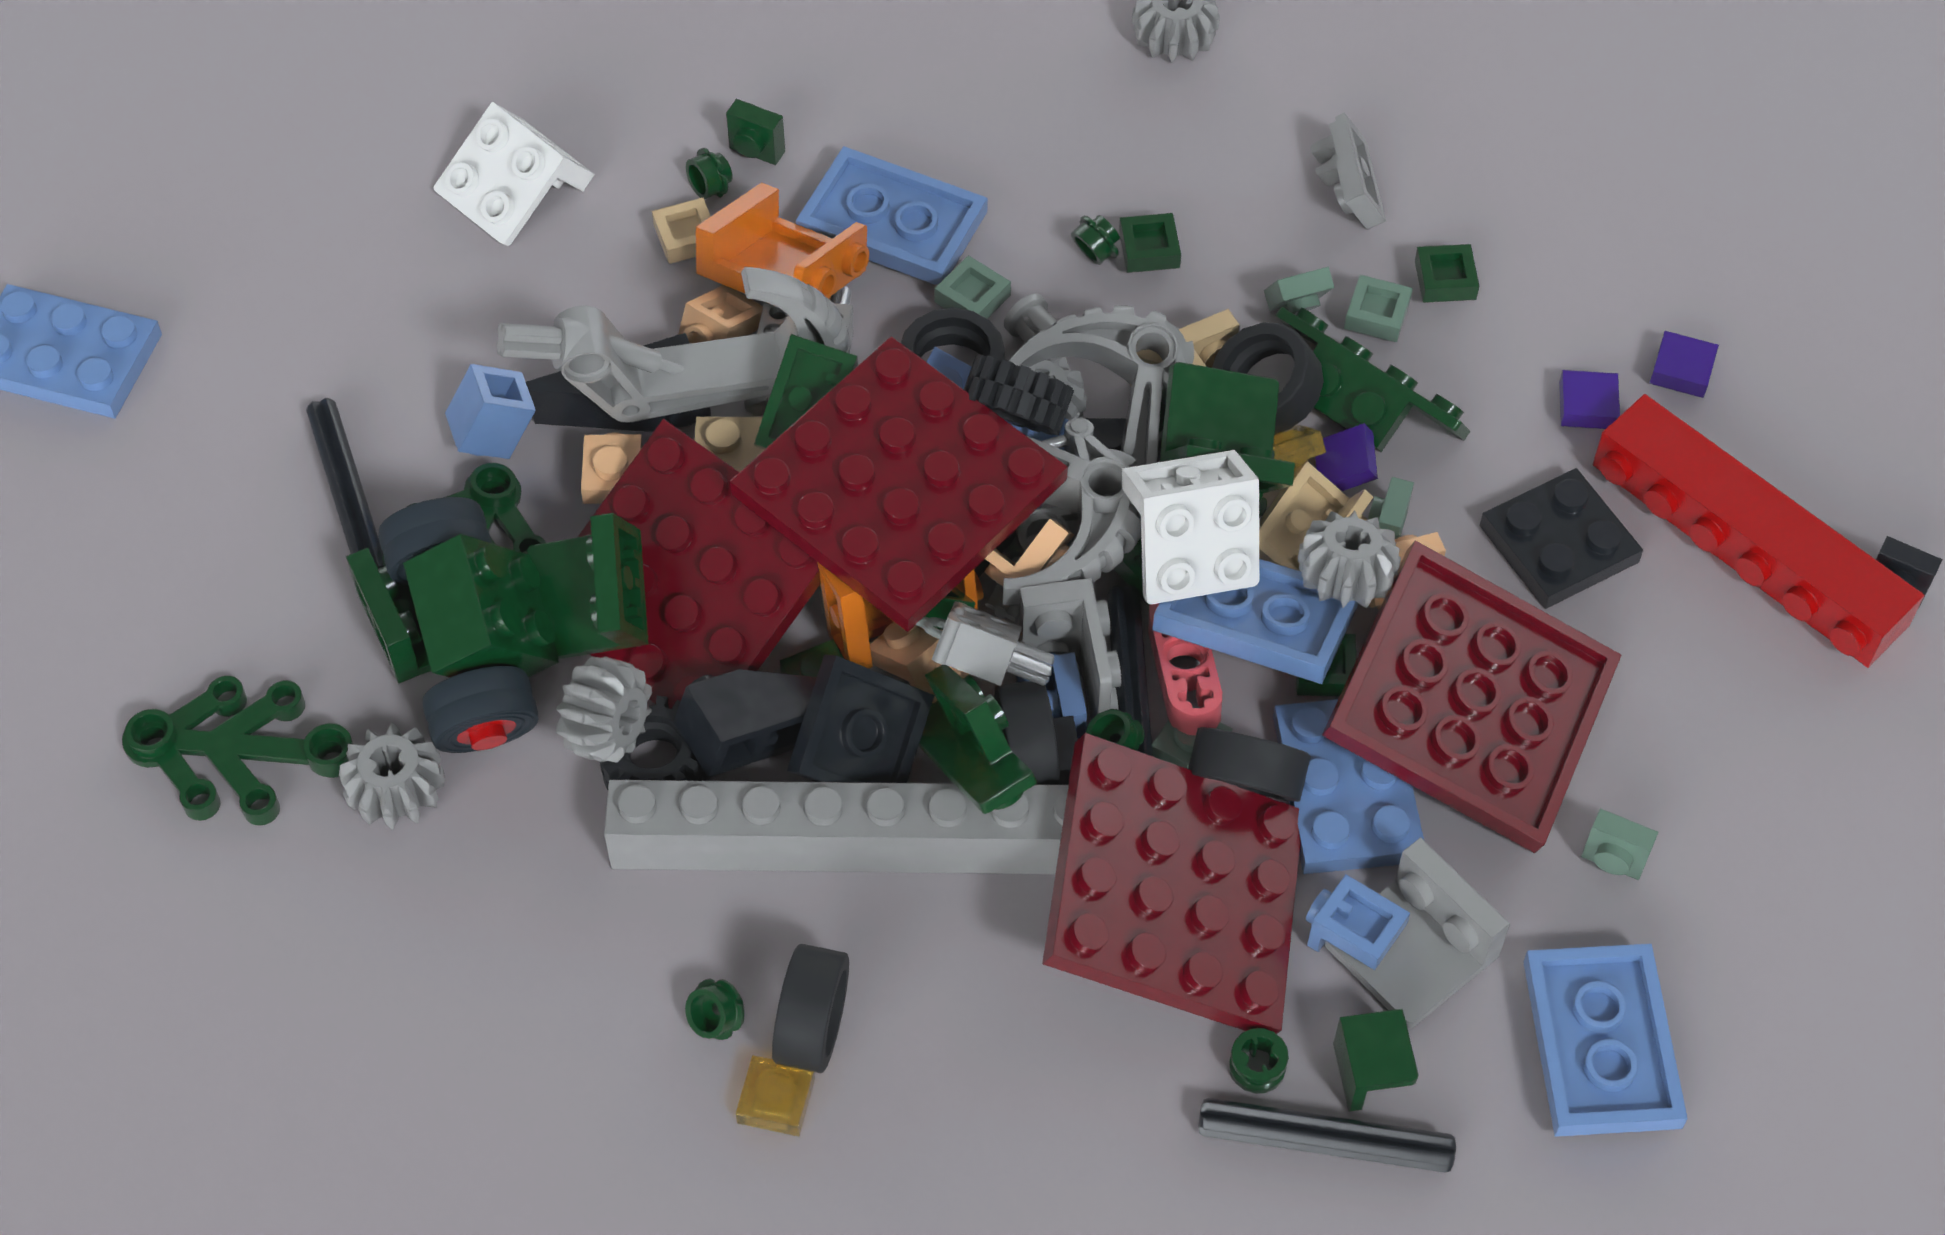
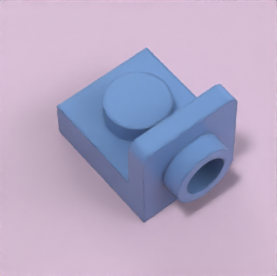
M1075 652L1060 655L1051 653L1054 655V664L1051 665V676H1048L1049 681L1045 686L1053 718L1073 716L1077 738H1080L1087 730V711ZM1016 675V683L1030 681Z
M1345 874L1332 893L1327 889H1323L1312 903L1306 915V921L1312 924L1307 946L1319 952L1326 940L1371 969L1376 970L1406 927L1410 912Z

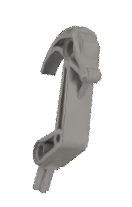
M744 267L741 275L746 298L770 303L788 314L775 332L651 349L625 340L606 315L596 307L575 306L559 313L554 319V326L500 323L498 326L499 339L496 348L497 354L502 357L552 360L554 368L561 371L567 381L612 418L620 422H635L744 400L747 412L755 416L764 415L791 334L848 353L849 332L838 308L813 286L776 271Z
M1115 305L1112 313H1103L1100 307L1084 310L1083 316L1080 317L1072 314L1061 318L1052 327L1041 330L1011 357L1009 361L1015 365L1031 367L1038 362L1055 357L1088 359L1108 368L1131 384L1120 451L1134 457L1137 460L1136 466L1157 463V450L1162 445L1163 430L1159 432L1161 402L1166 405L1169 368L1177 362L1193 364L1194 345L1193 341L1186 342L1179 329L1166 321L1165 314L1152 311L1146 318L1134 316L1133 306ZM1141 350L1155 351L1160 355L1163 362L1159 364L1145 363L1139 358L1137 352ZM1056 506L1035 510L1019 525L1015 537L1006 550L1007 557L1017 563L1029 547L1026 539L1033 534H1038L1049 519L1056 520L1074 534L1067 544L1070 547L1080 529L1078 513ZM997 583L985 605L994 610V614L1002 619L1007 617L1012 621H1016L1019 616V605H1003V586Z
M1085 418L1070 419L1065 424L1064 435L1043 441L1027 436L1068 466L1067 480L1043 503L1078 513L1080 529L1067 552L1051 566L1028 576L1004 578L1003 605H1019L1020 587L1091 578L1093 583L1101 577V572H1110L1123 561L1124 554L1133 550L1141 538V515L1122 490V468L1136 466L1137 460L1127 453L1108 449L1093 436L1094 426ZM1105 493V494H1110V495H1112V496H1107V497H1106V496H1100V495H1098V494Z

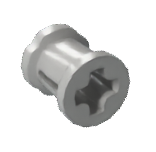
M1031 294L1020 299L1008 311L1004 319V328L1011 336H1019L1026 343L1041 330L1052 327L1056 319L1048 312L1046 300L1039 294ZM1063 357L1050 358L1049 361L1054 362Z

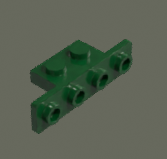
M1281 306L1275 315L1284 325L1316 345L1313 352L1322 365L1324 383L1314 409L1345 429L1365 423L1373 432L1375 449L1380 452L1388 444L1411 408H1414L1463 441L1471 432L1459 420L1464 412L1456 405L1438 394H1435L1431 401L1425 399L1413 391L1418 382L1391 364L1386 372L1368 362L1373 355L1372 352L1348 336H1345L1341 343L1324 334L1329 325L1308 310L1301 307L1295 315Z
M941 665L926 674L925 677L938 701L931 705L918 747L983 814L993 810L1004 809L1016 803L1022 797L1023 792L1034 786L1037 780L1032 770L1011 751L1001 731L1008 727L1009 723L998 702L991 694L984 696L978 684L970 675L962 679L947 665Z

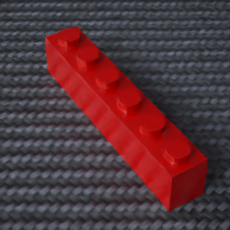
M1643 394L1602 432L1592 465L1600 470L1609 482L1623 487L1642 501L1654 515L1666 519L1688 535L1700 549L1711 552L1734 569L1746 583L1760 588L1783 605L1792 617L1806 622L1829 639L1841 653L1852 656L1869 668L1910 626L1925 596L1922 592L1648 395Z

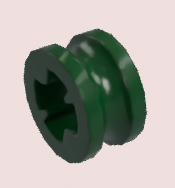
M1264 1028L1250 1029L1241 1033L1234 1041L1229 1060L1230 1075L1234 1082L1243 1090L1254 1094L1267 1093L1276 1089L1284 1079L1289 1059L1288 1048L1285 1042L1275 1032ZM1256 1050L1268 1053L1270 1055L1268 1065L1272 1069L1268 1070L1266 1065L1263 1064L1261 1072L1251 1070L1247 1067L1249 1056L1246 1053L1250 1052L1252 1057H1255Z

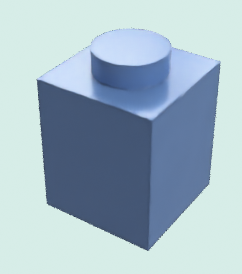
M470 364L445 415L458 452L469 453L475 456L484 455L510 459L536 409L522 372Z

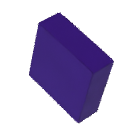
M1664 331L1649 384L1704 398L1719 345Z
M1562 370L1559 381L1561 426L1606 429L1620 416L1618 373Z
M1365 423L1314 441L1316 469L1341 491L1378 479L1374 435Z

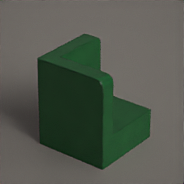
M1403 1009L1339 1018L1333 1046L1349 1112L1362 1110L1367 1091L1416 1084L1419 1074Z

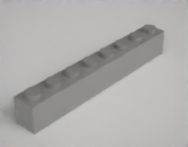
M609 780L604 836L611 869L1055 874L1068 785H1034L1024 791L1022 797L1013 805L983 814L955 784Z

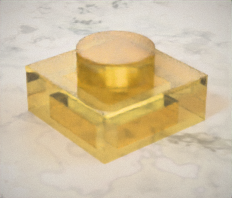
M1296 425L1290 430L1274 434V459L1294 462V471L1307 462L1309 458L1326 453L1322 434L1319 430Z
M752 1055L736 1110L737 1124L799 1137L815 1082V1072L779 1065L773 1059Z

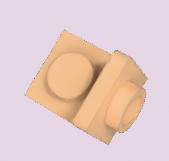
M722 285L685 304L678 335L686 333L690 343L747 336L758 330L763 306L752 299H747L742 293Z

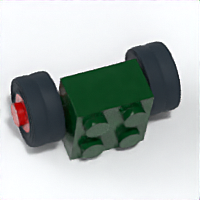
M463 497L436 498L410 505L393 513L380 525L378 536L384 553L387 572L393 581L409 585L432 673L449 677L430 688L423 696V710L428 722L431 741L435 748L447 753H467L492 749L523 736L538 723V709L532 696L529 677L559 663L554 645L556 638L555 628L551 619L545 613L539 591L541 579L537 567L530 559V555L492 544L484 512L481 506L472 499Z

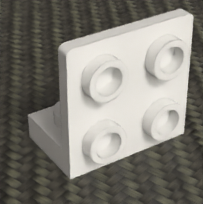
M491 102L434 185V190L498 242L509 246L552 185L560 189L562 184L566 182L583 192L595 174L524 119Z
M1235 450L1122 468V490L1141 515L1143 597L1148 604L1169 602L1258 585L1260 581L1259 479Z

